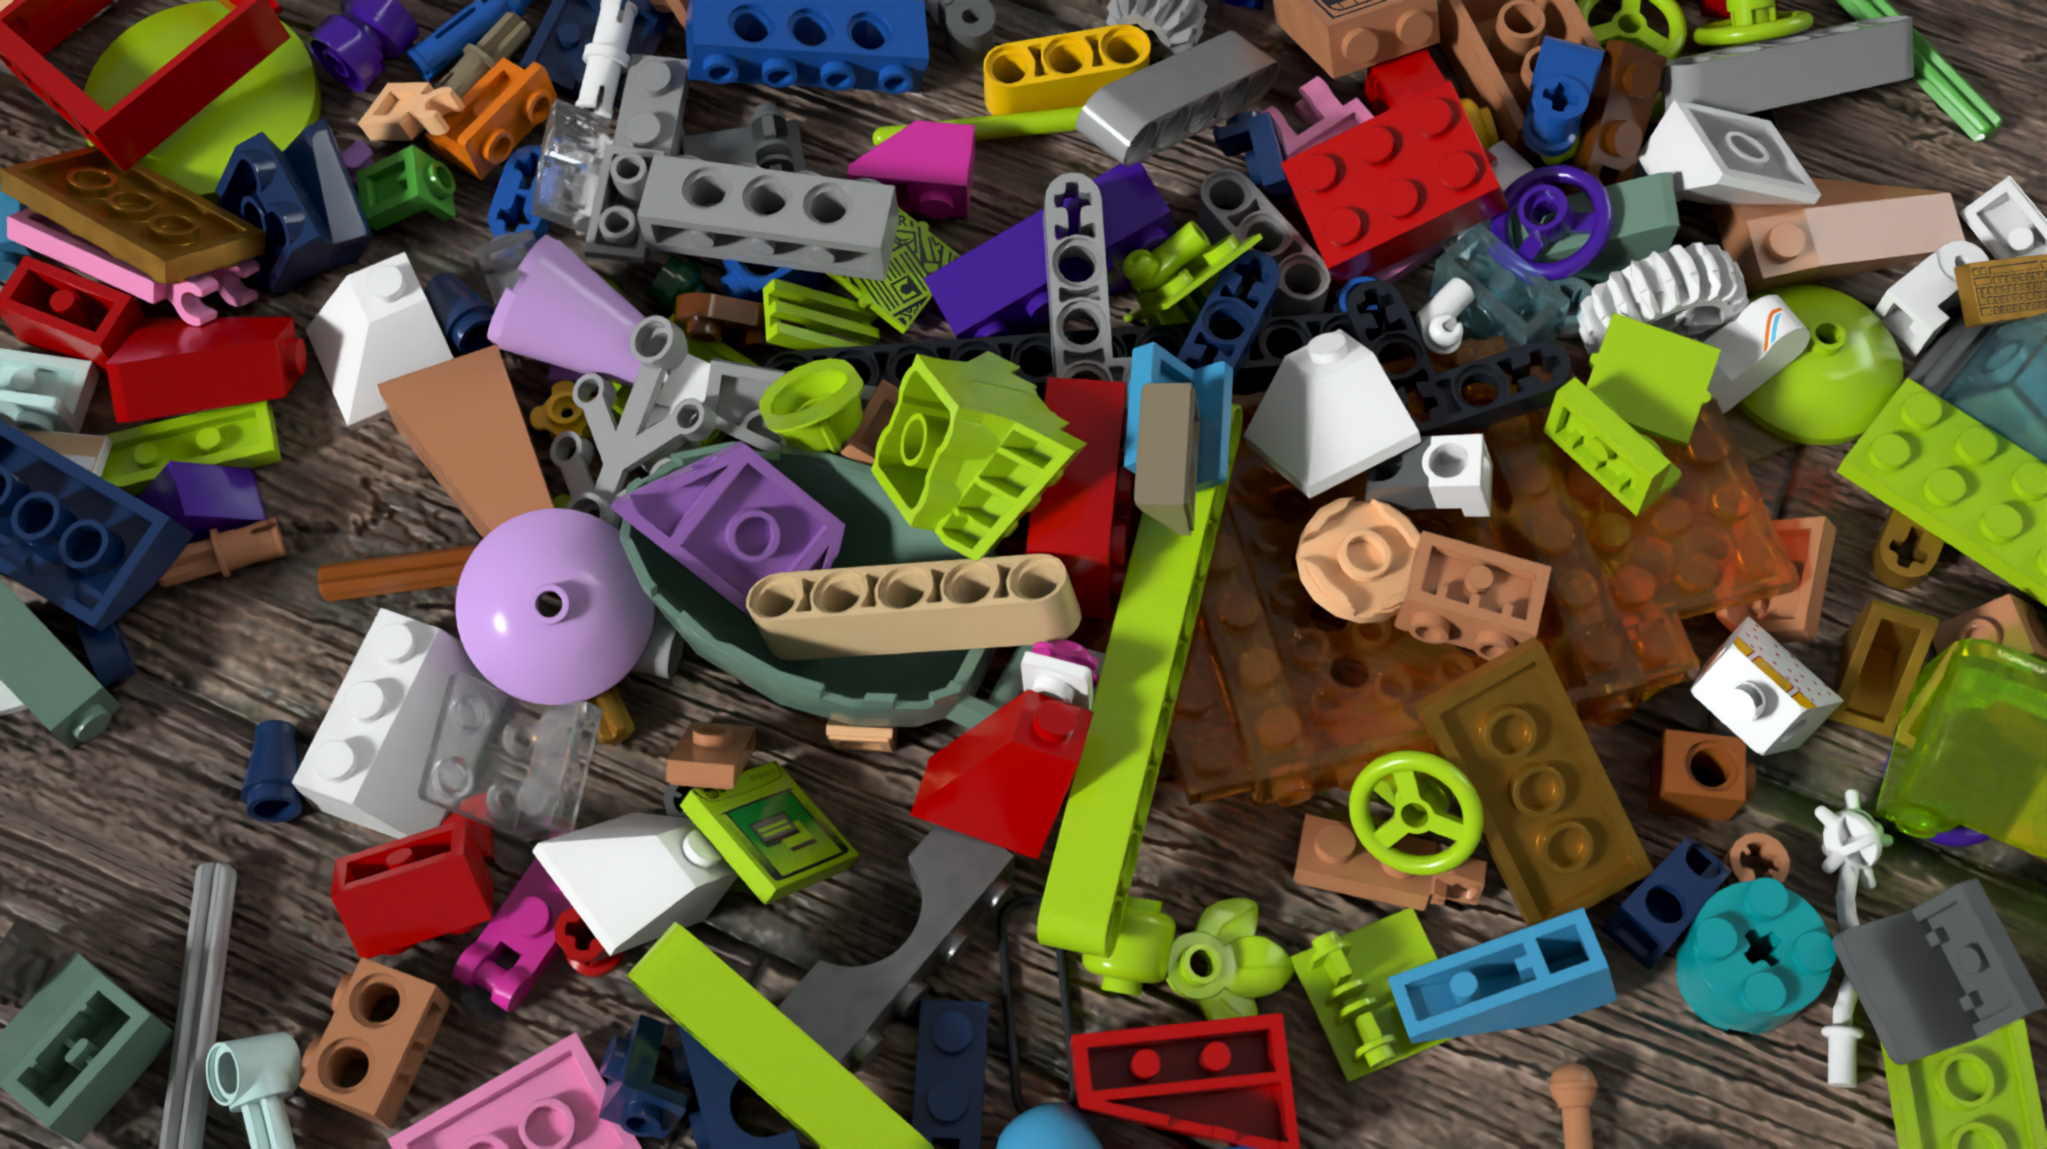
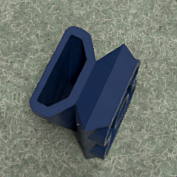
M325 118L306 127L283 152L263 131L235 146L215 191L218 195L219 207L266 232L265 254L253 258L260 264V270L253 275L262 286L268 287L272 293L289 294L317 273L351 264L363 256L373 239V234L334 134Z

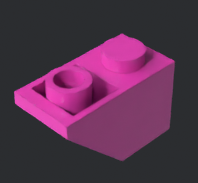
M915 120L849 164L847 178L848 180L869 178L882 184L895 186L897 206L907 213L923 214L932 219H947L949 217L968 218L976 163L975 125Z

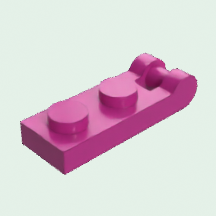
M562 820L550 839L577 831L578 829ZM537 858L532 862L477 941L466 948L461 954L452 973L453 978L467 987L474 988L479 985L492 994L491 1002L509 1013L520 1006L561 948L555 940V925L559 915L572 907V904ZM505 948L520 957L514 967L509 970L495 963Z

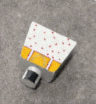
M1749 616L1745 618L1704 663L1691 688L1695 698L1751 749L1762 756L1799 748L1844 701Z

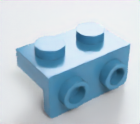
M1155 342L1133 348L1131 377L1128 384L1129 403L1126 439L1124 441V467L1136 474L1141 389L1143 385L1148 383H1191L1192 387H1195L1201 415L1197 491L1224 484L1228 476L1233 368L1224 361H1219L1193 370Z

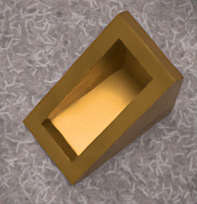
M1872 599L1844 634L1832 690L1844 701L1828 719L1892 738L1938 627V618Z

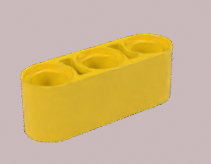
M1117 24L996 46L987 53L984 59V103L992 115L1084 106L1090 97L1101 87L1148 67L1151 50L1150 40L1147 34L1139 27L1130 24Z

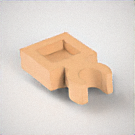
M429 82L387 83L358 122V125L371 141H412L424 129L431 135L447 133L450 127L443 119V116L449 112H461L466 106L451 87H440L434 90Z

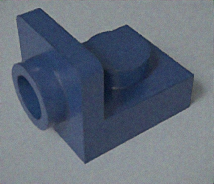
M1258 111L1242 112L1229 118L1226 121V126L1213 130L1215 143L1226 157L1245 153L1246 164L1252 182L1256 187L1263 185L1274 202L1295 196L1281 165V162L1289 159L1282 131L1270 112L1263 114Z

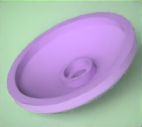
M549 508L527 512L511 518L491 531L478 544L466 562L459 580L456 594V621L465 651L476 668L492 684L509 695L528 702L545 705H566L586 701L601 695L622 681L632 671L642 657L650 640L655 619V604L640 585L619 539L620 531L602 519L588 513L563 508ZM549 592H556L562 599V609L554 617H545L539 610L541 597Z

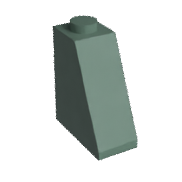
M1672 172L1656 173L1604 186L1613 207V227L1610 238L1594 262L1570 277L1584 280L1593 288L1596 284L1607 282L1611 272L1621 271L1630 266L1631 260L1640 261L1649 257L1653 251L1662 253L1670 249L1680 226ZM1584 192L1566 196L1574 212L1594 213L1592 203ZM1518 208L1514 209L1509 223L1510 239L1516 250L1519 249L1529 236L1518 217ZM1557 213L1546 215L1540 224L1550 223L1555 219ZM1567 233L1560 240L1549 242L1535 262H1556L1573 255L1586 243L1590 234ZM1495 252L1496 268L1506 272L1508 293L1544 292L1546 286L1551 282L1535 281L1514 273L1502 263Z
M0 579V680L70 750L80 742L92 740L107 728L111 722L112 715L122 706Z

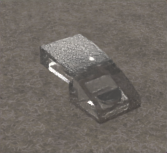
M559 99L554 101L546 124L537 166L532 215L587 234L606 144L610 145L611 119Z

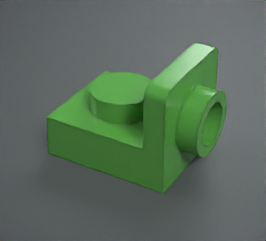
M414 145L356 172L359 201L370 228L375 231L386 228L424 209L444 222L456 216L453 195L455 192V181L452 173L444 163L435 160Z

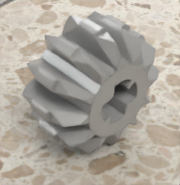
M1111 0L1107 6L1109 15L1106 23L1109 26L1130 24L1143 30L1150 40V59L1156 62L1160 57L1166 59L1196 46L1203 33L1202 28L1206 22L1204 15L1208 6L1203 0Z

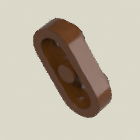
M702 292L685 293L676 298L674 324L686 330V338L704 343H716L722 341V338L744 342V348L751 352L764 354L780 352L781 346L766 342L764 303ZM780 319L781 323L795 326L793 322Z

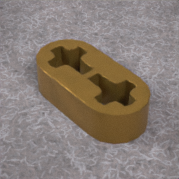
M1891 507L1872 550L1870 563L1873 573L1879 581L1888 587L1899 590L1911 589L1919 585L1934 567L1945 541ZM1905 540L1914 543L1909 555L1911 564L1908 568L1897 564L1898 554L1896 552Z

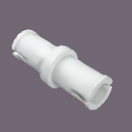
M601 0V10L593 42L585 45L582 59L587 66L579 98L574 109L579 114L586 116L588 109L593 108L591 119L604 121L612 118V108L620 75L626 73L629 68L631 57L626 51L634 19L638 13V7L630 1L626 2L624 10H620L622 0Z

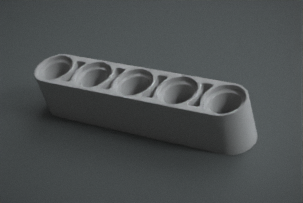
M1906 15L1876 17L1668 60L1661 79L1663 116L1674 99L1745 115L1914 77L1912 17Z
M1227 31L1101 87L1084 105L1076 123V130L1124 166L1129 167L1257 104L1275 82L1280 70V64L1236 32Z

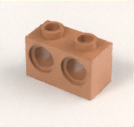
M361 957L354 973L346 974L337 986L332 1000V1011L334 1014L323 1037H316L310 1043L303 1056L300 1066V1074L303 1077L299 1087L319 1102L392 1129L451 1001L435 984ZM391 995L400 997L398 1010L390 1019L379 1023L372 1022V1011L381 999ZM357 1059H368L369 1068L365 1078L353 1087L342 1088L341 1076L347 1065Z

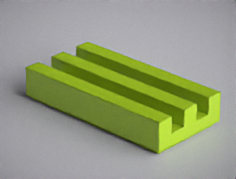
M775 278L763 287L766 342L795 350L873 345L880 339L879 328L871 326V323L878 318V315L869 307L866 309L860 308L857 301ZM780 319L804 325L805 329L781 323ZM830 332L856 339V342L826 335V333Z

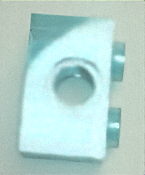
M1480 222L1436 260L1430 295L1434 297L1452 278H1459L1465 281L1473 290L1475 297L1456 318L1496 353L1532 342L1545 341L1551 343L1561 334L1571 299Z

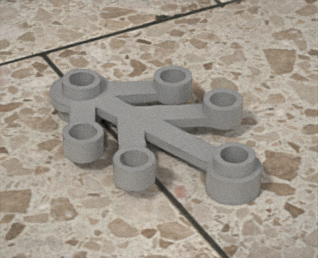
M659 315L643 319L631 334L630 351L635 359L642 364L618 425L611 409L616 399V389L611 382L596 373H587L581 376L573 387V401L584 411L603 462L596 484H594L588 470V466L591 464L594 456L593 445L588 439L573 431H565L553 440L550 447V458L555 465L561 468L572 498L565 509L577 510L593 515L609 523L618 531L621 529L623 518L614 512L610 505L615 499L625 495L626 489L622 490L628 472L684 437L694 442L705 440L711 435L716 425V416L710 407L695 398H688L681 401L671 415L645 430L667 370L679 367L685 360L688 352L686 336L682 329ZM599 387L597 396L590 401L591 393ZM699 412L697 422L688 428L691 417ZM576 445L574 455L567 460L570 449ZM663 458L655 463L650 471V475L665 463L671 461V458Z

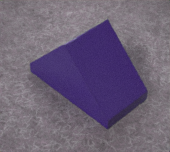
M170 461L138 497L139 500L171 517L193 533L194 536L188 544L211 538L210 530L217 528L218 532L221 533L267 520L255 474L251 468Z

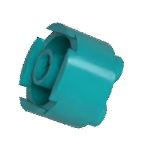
M1769 877L1758 878L1754 881L1739 882L1727 886L1714 894L1704 904L1694 920L1679 936L1676 946L1677 969L1675 974L1677 986L1684 1000L1705 1022L1726 1031L1732 1029L1741 1032H1752L1751 1034H1765L1788 1023L1819 996L1828 982L1837 954L1823 920L1804 898L1784 887L1778 880ZM1750 952L1758 961L1752 964L1744 954Z

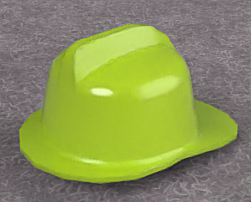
M829 358L812 361L794 368L770 385L759 401L760 413L768 429L778 433L787 445L812 452H824L830 449L837 455L841 452L842 443L859 429L863 421L860 394L864 390V382L855 368L845 360Z

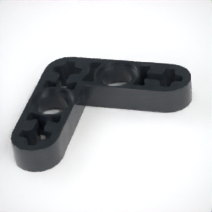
M1367 281L1357 286L1349 295L1347 302L1348 322L1351 334L1356 341L1372 351L1379 363L1385 355L1396 351L1405 352L1415 360L1413 367L1405 373L1392 374L1385 370L1384 372L1408 413L1407 393L1416 389V399L1423 413H1429V420L1423 423H1419L1414 415L1410 416L1419 430L1420 437L1463 435L1551 406L1556 391L1570 381L1571 364L1569 356L1563 348L1545 341L1528 343L1436 374L1405 300L1397 287L1385 281ZM1371 305H1377L1381 312H1386V329L1388 332L1380 336L1374 316L1371 313H1366V308ZM1540 366L1544 373H1552L1551 380L1549 382H1541L1537 375H1530V368ZM1506 374L1511 375L1512 385L1517 384V393L1510 394ZM1482 382L1493 386L1498 392V397L1488 405L1476 406L1465 401L1462 397V392L1467 386Z

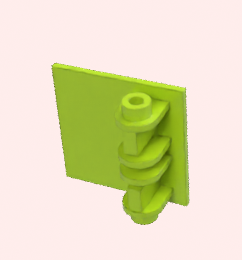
M1259 233L1238 241L1234 234H1231L1213 246L1210 244L1185 264L1183 270L1171 276L1165 283L1156 288L1155 291H1140L1134 298L1139 306L1125 315L1123 319L1125 322H1129L1142 317L1147 326L1196 322L1224 267L1262 240L1263 237ZM1241 281L1240 294L1243 293V284L1246 282Z
M1413 908L1405 909L1342 936H1338L1336 931L1327 932L1311 942L1313 948L1290 957L1347 1083L1454 1039L1447 1038L1411 1044L1387 979L1390 976L1438 960Z

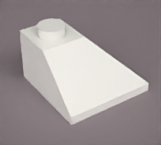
M1674 99L1638 156V160L1647 175L1672 172L1676 202L1685 199L1704 204H1815L1822 195L1771 121Z
M405 252L347 275L306 328L307 335L350 431L390 415L377 384L454 359Z
M1341 329L1318 335L1308 345L1284 357L1244 434L1246 446L1309 498L1421 443L1419 430L1375 354Z
M634 812L539 842L532 851L610 956L661 937L673 922H677L686 928L704 921L739 876L692 820L682 817Z

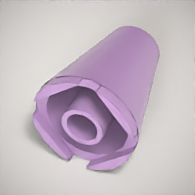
M544 235L535 243L517 268L523 274L514 289L511 290L506 287L491 319L487 339L501 350L582 374L596 373L609 382L633 388L642 363L636 360L630 351V337L634 328L646 317L564 243L549 235Z

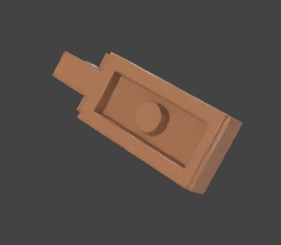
M1306 814L1301 831L1293 881L1300 885L1425 911L1427 904L1444 905L1446 899L1477 906L1484 889L1487 862L1469 857L1461 865L1445 873L1428 876L1407 874L1383 864L1369 853L1358 839L1352 824ZM1406 835L1392 845L1401 851L1415 855H1432L1449 848L1443 844L1437 845V842Z

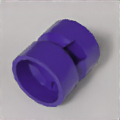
M343 0L340 3L342 16L336 14L328 15L307 36L306 43L316 60L330 75L350 90L358 93L365 92L386 71L382 60L384 58L398 59L419 37V29L416 22L398 0Z

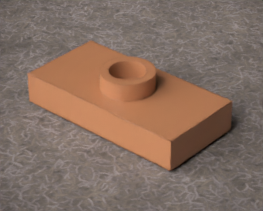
M692 721L667 758L666 782H669L670 785L731 790V788H734L755 750L756 726Z

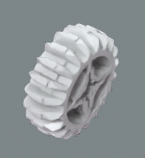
M1702 242L1692 243L1686 248H1683L1681 245H1674L1668 251L1662 253L1653 251L1649 257L1640 261L1631 260V264L1627 268L1611 272L1607 282L1596 284L1591 290L1592 295L1587 296L1580 303L1581 310L1576 317L1580 326L1579 333L1588 355L1591 356L1593 353L1599 352L1613 312L1690 339L1696 337L1699 342L1705 341L1729 322L1737 320L1741 312L1749 304L1744 276L1737 262L1732 261L1728 251H1722L1719 245L1704 246Z

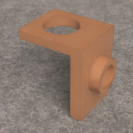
M2010 593L1939 623L1932 639L1951 686L1956 688L2028 658L2047 666V635L2035 607Z

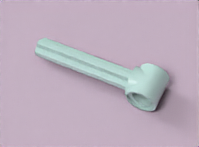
M286 1032L218 1042L211 1047L207 1056L206 1079L210 1093L220 1105H229L230 1112L243 1113L251 1149H296L284 1099L292 1096L300 1083V1066L302 1061L297 1043Z

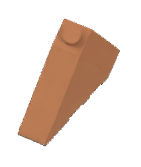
M1810 177L1822 194L1815 204H1710L1723 251L1729 252L1732 261L1737 262L1744 276L1747 298L1754 293L1775 287L1798 283L1815 284L1922 261L1951 241H1965L1951 192Z

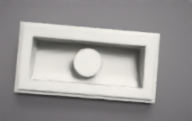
M2008 176L1959 212L1961 218L1996 260L2047 254V219L2011 176Z

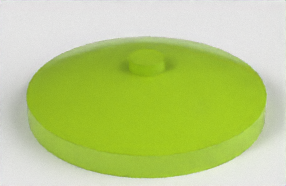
M202 1L171 7L141 20L122 33L100 56L88 77L84 93L107 112L231 11L218 1ZM281 21L289 33L290 39L160 143L138 163L219 206L218 195L215 189L235 146L263 131L283 152L306 127L319 120L322 104L320 81L312 59L300 38ZM87 140L89 146H94L89 140Z

